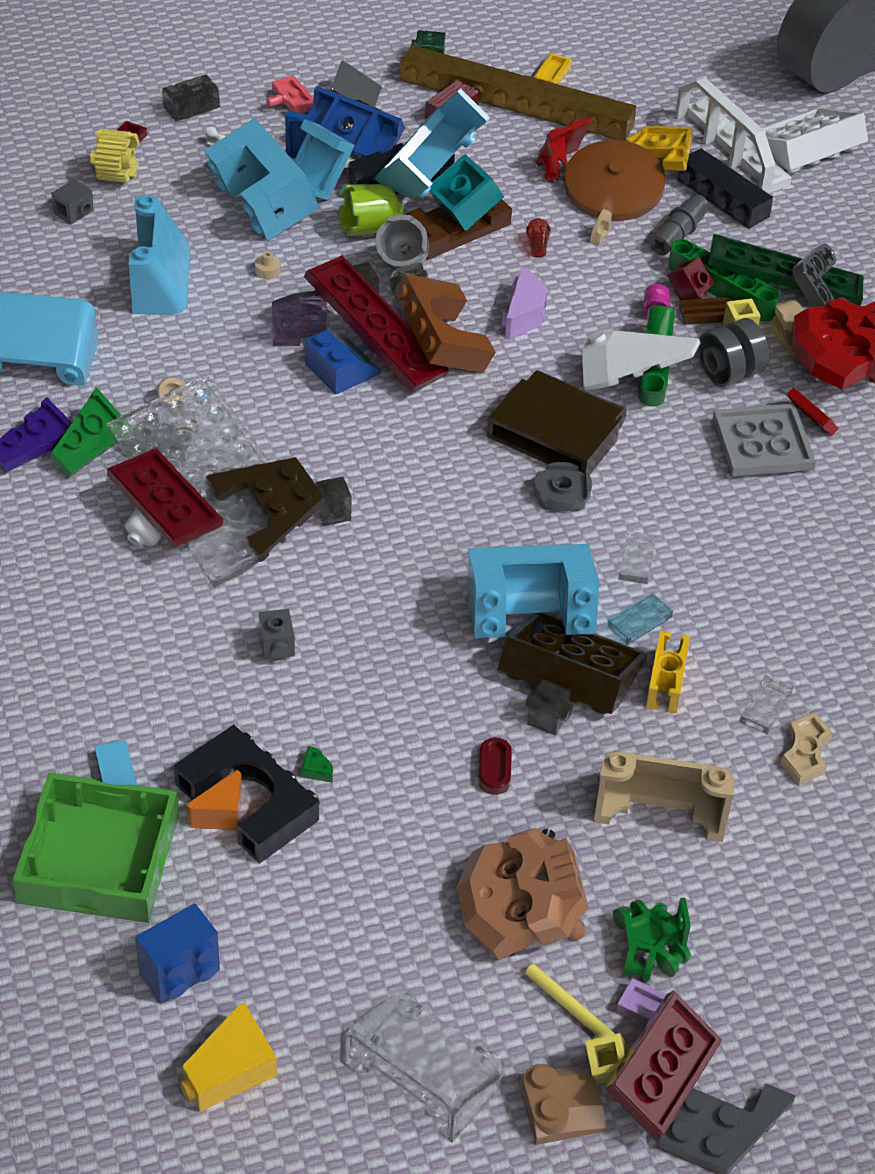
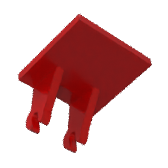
M590 118L581 121L575 120L568 126L561 129L555 128L547 134V139L540 149V154L535 163L537 166L543 165L546 172L545 179L548 182L553 183L554 178L552 175L557 181L559 180V168L561 166L559 161L563 166H566V155L578 150L591 123Z

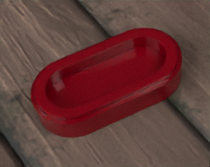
M489 738L480 747L478 783L485 793L491 795L502 794L510 787L512 747L502 738Z

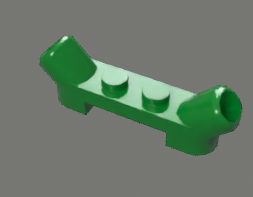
M651 306L648 309L645 333L673 336L674 309L664 306ZM654 365L643 372V375L640 376L638 399L641 403L647 406H659L664 402L668 386L669 366L658 368L657 365Z

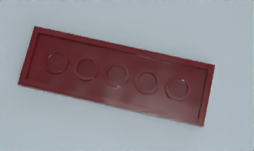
M343 255L306 271L304 278L411 393L446 376L449 371L448 367L429 364L412 329Z

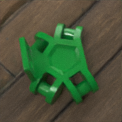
M685 897L680 898L677 913L674 915L667 912L668 906L662 902L657 903L649 911L640 899L632 901L630 908L618 907L613 910V919L617 927L626 931L629 949L622 975L630 976V973L643 976V981L650 982L656 960L659 969L665 975L674 977L679 971V964H685L691 958L690 950L687 947L691 923ZM665 945H667L671 954L663 949ZM637 949L649 953L647 963L634 960Z

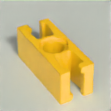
M660 631L646 708L658 709L659 702H656L657 692L660 690L668 692V696H671L668 712L677 714L690 636L681 635L679 650L675 652L665 651L667 640H670L671 633Z

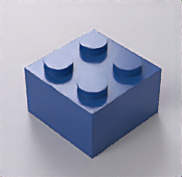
M196 903L135 936L139 975L160 1004L169 999L180 997L188 988L200 981L204 982L211 979L220 970L218 932Z

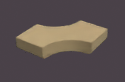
M812 712L789 723L788 731L793 738V747L783 754L780 762L798 786L825 773L826 764L821 757L820 750L833 736V732L817 713Z

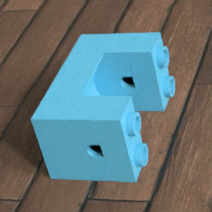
M253 118L204 150L208 161L205 162L212 175H216L214 182L221 192L226 191L231 198L241 194L244 200V204L241 206L247 216L252 218V221H250L251 227L257 235L262 233L268 241L319 208L304 172L256 118Z
M589 544L468 548L467 602L474 638L505 637L506 614L560 612L566 635L596 634L599 579Z

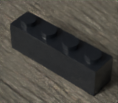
M700 148L689 154L686 170L678 172L677 179L705 197L706 200L748 229L770 217L773 196L704 149Z

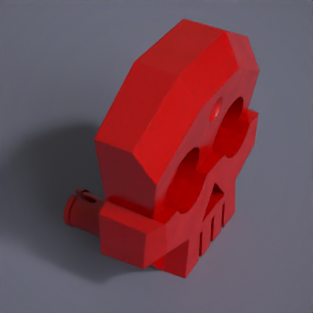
M842 297L826 301L825 306L809 307L794 315L791 351L812 376L840 389H844L866 377H869V379H872L871 382L875 383V301L865 306H859Z

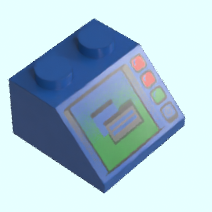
M327 329L305 339V364L335 395L381 374V370L350 339Z

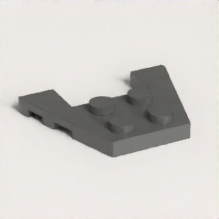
M765 1083L753 1113L693 1088L663 1137L657 1139V1148L716 1174H729L751 1151L765 1132H769L779 1117L792 1107L796 1095Z

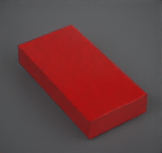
M793 387L787 393V397L826 433L833 436L839 429L831 418Z

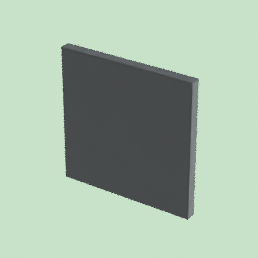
M342 60L330 91L375 108L382 86Z

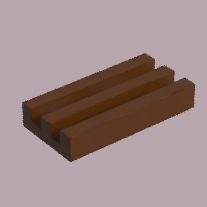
M732 297L680 300L679 309L684 324L723 322L726 302L733 300Z

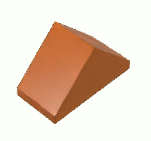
M236 770L186 804L188 825L191 828L237 830L242 800V774Z

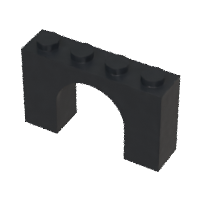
M234 724L174 765L175 785L191 800L236 770L242 774V780L259 783L271 793V798L264 806L237 824L238 844L259 864L319 821L320 802L317 795L310 789L306 790L298 783L291 771H285L276 763L275 758L270 752L263 751L255 744L250 734L247 732L243 733Z

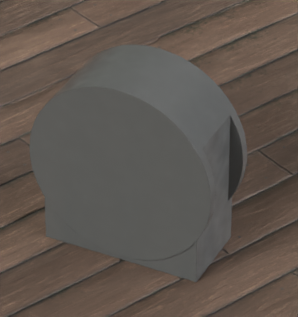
M794 0L783 19L777 38V56L782 66L817 90L825 93L838 91L852 83L857 77L875 71V0Z

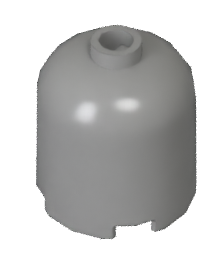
M403 214L391 216L376 232L375 244L377 252L392 269L402 272L416 270L426 260L429 252V240L426 229L412 216Z

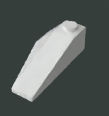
M597 331L589 336L582 348L584 389L590 391L618 384V378L632 373L634 377H638L654 365H657L658 368H664L692 358L700 345V341L698 338L625 331L605 333Z

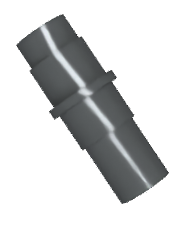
M694 194L679 207L671 211L669 218L664 222L663 226L650 238V246L654 252L659 255L668 254L673 241L684 239L688 234H692L696 230L697 224L709 211V203L705 197Z

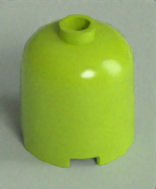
M350 184L344 185L341 188L340 195H344V205L339 206V217L342 230H348L347 237L376 234L377 230L380 229L381 225L389 217L402 214L403 212L401 200H398L394 190L387 185Z

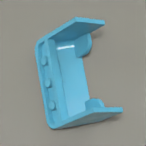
M460 88L426 119L376 175L375 179L380 184L387 185L395 192L413 200L416 197L422 199L431 190L430 186L432 185L431 179L457 149L462 145L467 148L475 140L474 132L485 124L490 117Z

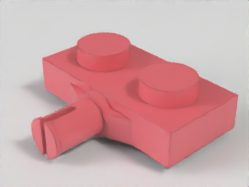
M294 75L273 81L272 90L276 95L266 97V103L269 108L278 104H284L290 111L302 114L309 112L313 105V97Z

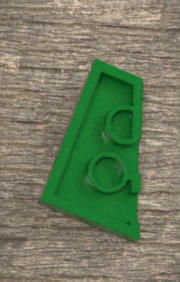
M96 387L52 451L50 458L69 478L131 434L133 428Z

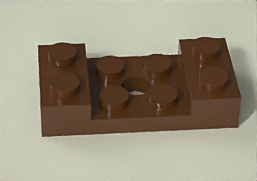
M501 199L466 231L441 207L429 212H424L419 207L403 215L412 216L426 229L429 240V252L426 259L429 260L511 225L512 208Z

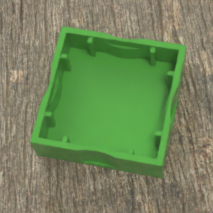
M48 772L36 808L35 824L31 834L25 841L12 880L16 903L149 923L179 818L178 792L132 784L114 785L90 778Z

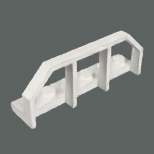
M707 78L679 88L675 117L679 119L688 116L704 131L703 143L705 145L716 142L730 155L728 165L730 168L742 166L759 182V187L768 194L790 186L792 177L775 163L765 131ZM698 87L709 97V101L702 99L689 104L691 90ZM720 109L736 122L735 125L720 112ZM747 133L752 137L753 142L746 136Z

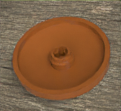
M603 140L581 148L571 157L565 171V189L573 204L581 211L598 218L603 209L612 212L611 221L631 220L650 212L660 202L666 181L664 168L652 152L643 146L623 140Z

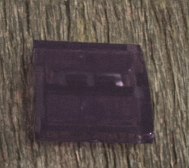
M316 290L295 293L272 302L273 346H300V339L309 338L327 330V301Z

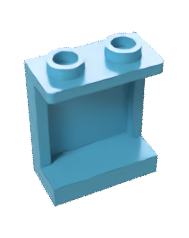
M304 119L300 129L307 132V135L294 162L304 172L316 201L318 198L329 200L355 145L321 125Z

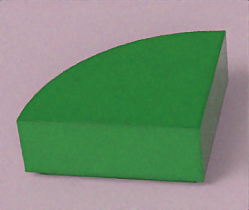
M307 747L301 769V778L333 783V766L322 755V751L315 747Z

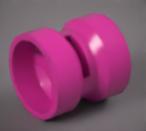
M653 284L645 289L643 313L646 318L648 317V309L653 305L670 307V291L666 286Z

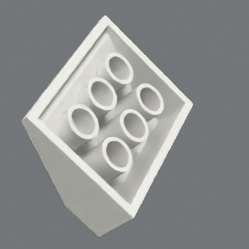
M817 107L762 127L775 163L782 169H786L788 173L797 172L804 165L818 164L822 158L839 156V152L843 150H855L859 148V144L868 141L864 112ZM747 133L746 136L753 142L752 137Z

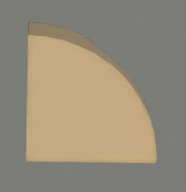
M603 209L598 216L591 233V244L598 246L610 233L612 212Z

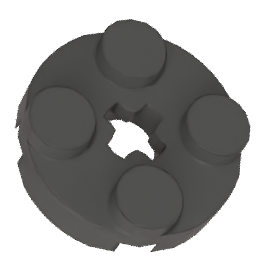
M551 463L546 466V470L541 473L539 471L535 476V496L540 501V506L545 510L581 511L585 508L586 502L591 496L592 480L587 472L584 475L578 471L579 466L572 463ZM564 484L566 488H559V486Z

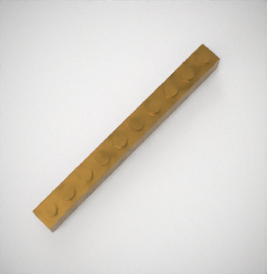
M414 45L410 46L401 59V81L442 91L456 80L462 81L463 84L466 83L467 86L478 90V102L566 126L575 120L581 121L590 118L591 123L587 130L588 132L625 141L634 127L637 106Z

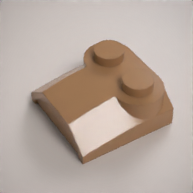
M535 1064L529 1067L525 1074H519L518 1084L536 1145L606 1132L602 1101L595 1079L587 1065L552 1068L546 1064Z

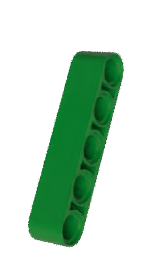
M678 239L671 243L668 262L670 271L683 262L700 257L714 282V285L706 290L707 292L718 298L732 297L733 301L752 299L760 314V321H771L776 315L775 307L778 305L779 300L777 289L757 278L707 265L709 252L688 240Z

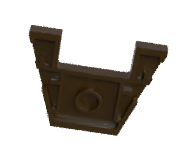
M296 457L206 476L207 484L219 501L243 489H248L270 521L271 525L247 536L248 545L260 562L269 556V551L279 542L281 544L286 541L285 537L296 526L300 528L325 504L323 494Z

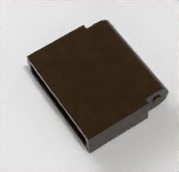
M536 370L528 380L521 379L488 417L487 437L548 465L555 462H568L579 466L578 471L584 475L585 472L590 475L617 442L618 431L624 423L627 409Z

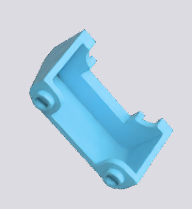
M151 195L135 196L134 209L136 212L138 248L134 249L129 256L133 314L165 315L182 313L187 307L189 242L157 198Z
M0 292V373L3 368V362L56 367L57 376L64 383L85 386L98 345L96 314L92 304L81 299Z

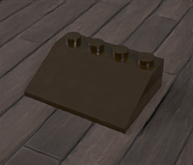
M534 613L506 637L497 670L506 673L511 679L525 680L533 683L539 690L553 691L561 694L567 701L581 702L589 705L595 712L612 714L621 705L646 661L648 653L598 634L566 635L563 621L543 613Z

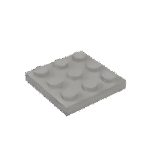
M795 404L714 410L713 421L732 477L815 469L816 460Z

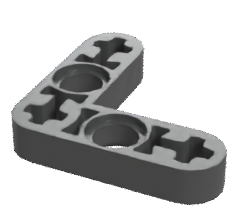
M825 243L813 249L793 267V276L812 307L825 306L826 301L834 300V297L821 278L836 263L834 251Z

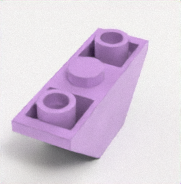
M526 267L521 268L519 277H514L512 292L514 294L509 293L507 300V309L509 311L504 310L501 326L506 327L505 338L508 339L540 327L545 315L548 288Z

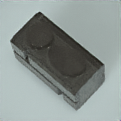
M207 74L162 89L164 109L175 122L220 107L219 89Z

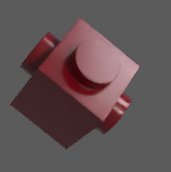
M700 257L681 263L666 275L680 300L702 299L707 295L706 290L714 285Z

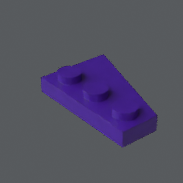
M48 397L41 402V407L36 412L30 411L24 417V422L19 427L11 428L0 438V468L4 472L12 470L54 449L72 424Z

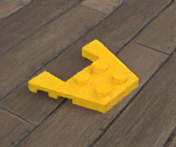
M646 126L627 138L626 141L643 146L657 158L663 160L664 170L685 171L693 133L692 127Z

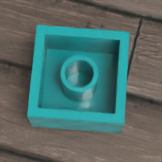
M466 154L462 155L432 182L431 190L429 191L439 207L465 231L504 198L493 178Z

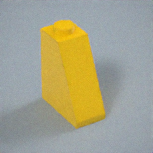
M245 1002L238 1005L183 1064L184 1080L180 1082V1087L188 1102L193 1100L199 1112L277 1076V1057Z

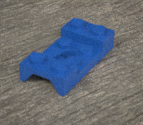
M317 85L314 89L313 105L307 115L312 116V122L321 125L354 144L355 146L351 154L359 156V158L378 151L381 153L390 151L397 144L405 130L403 121L399 117ZM354 121L350 129L342 128L345 122Z

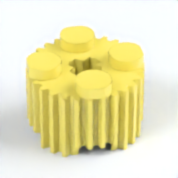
M99 129L96 134L97 150H92L90 154V164L95 166L96 179L126 183L130 177H136L137 168L139 167L138 161L135 160L134 147H139L137 134L126 131Z

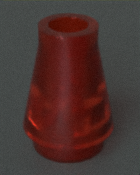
M537 218L528 223L525 231L531 248V255L536 258H542L547 253L551 227L546 220Z

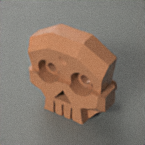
M537 828L511 835L508 837V842L486 844L471 853L456 886L464 926L471 937L498 960L536 942L544 946L566 938L577 941L584 937L586 928H584L585 924L580 918L589 908L576 854L567 838L555 840L538 831ZM512 870H516L514 874L509 875ZM526 911L524 916L518 917L520 913Z

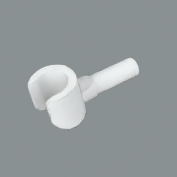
M208 127L205 130L209 136L205 137L206 143L209 146L226 137L225 135H219L214 127Z

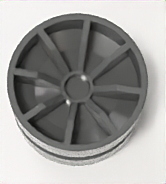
M742 318L724 327H718L705 332L699 338L698 355L701 366L707 377L719 387H725L743 378L761 373L768 367L770 355L766 338L760 327L749 318Z

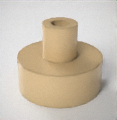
M265 251L255 259V274L258 277L273 279L280 275L281 261L272 252Z
M166 377L159 382L157 394L164 403L177 405L186 396V386L176 377Z

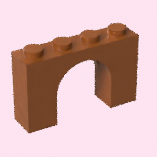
M405 273L400 283L397 284L393 295L429 364L484 373L496 353L487 335L459 330L441 320L456 321L466 304L467 299L459 285Z

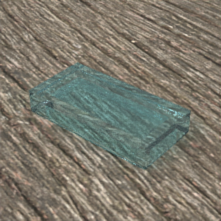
M652 593L609 619L608 628L629 645L671 619L673 610Z

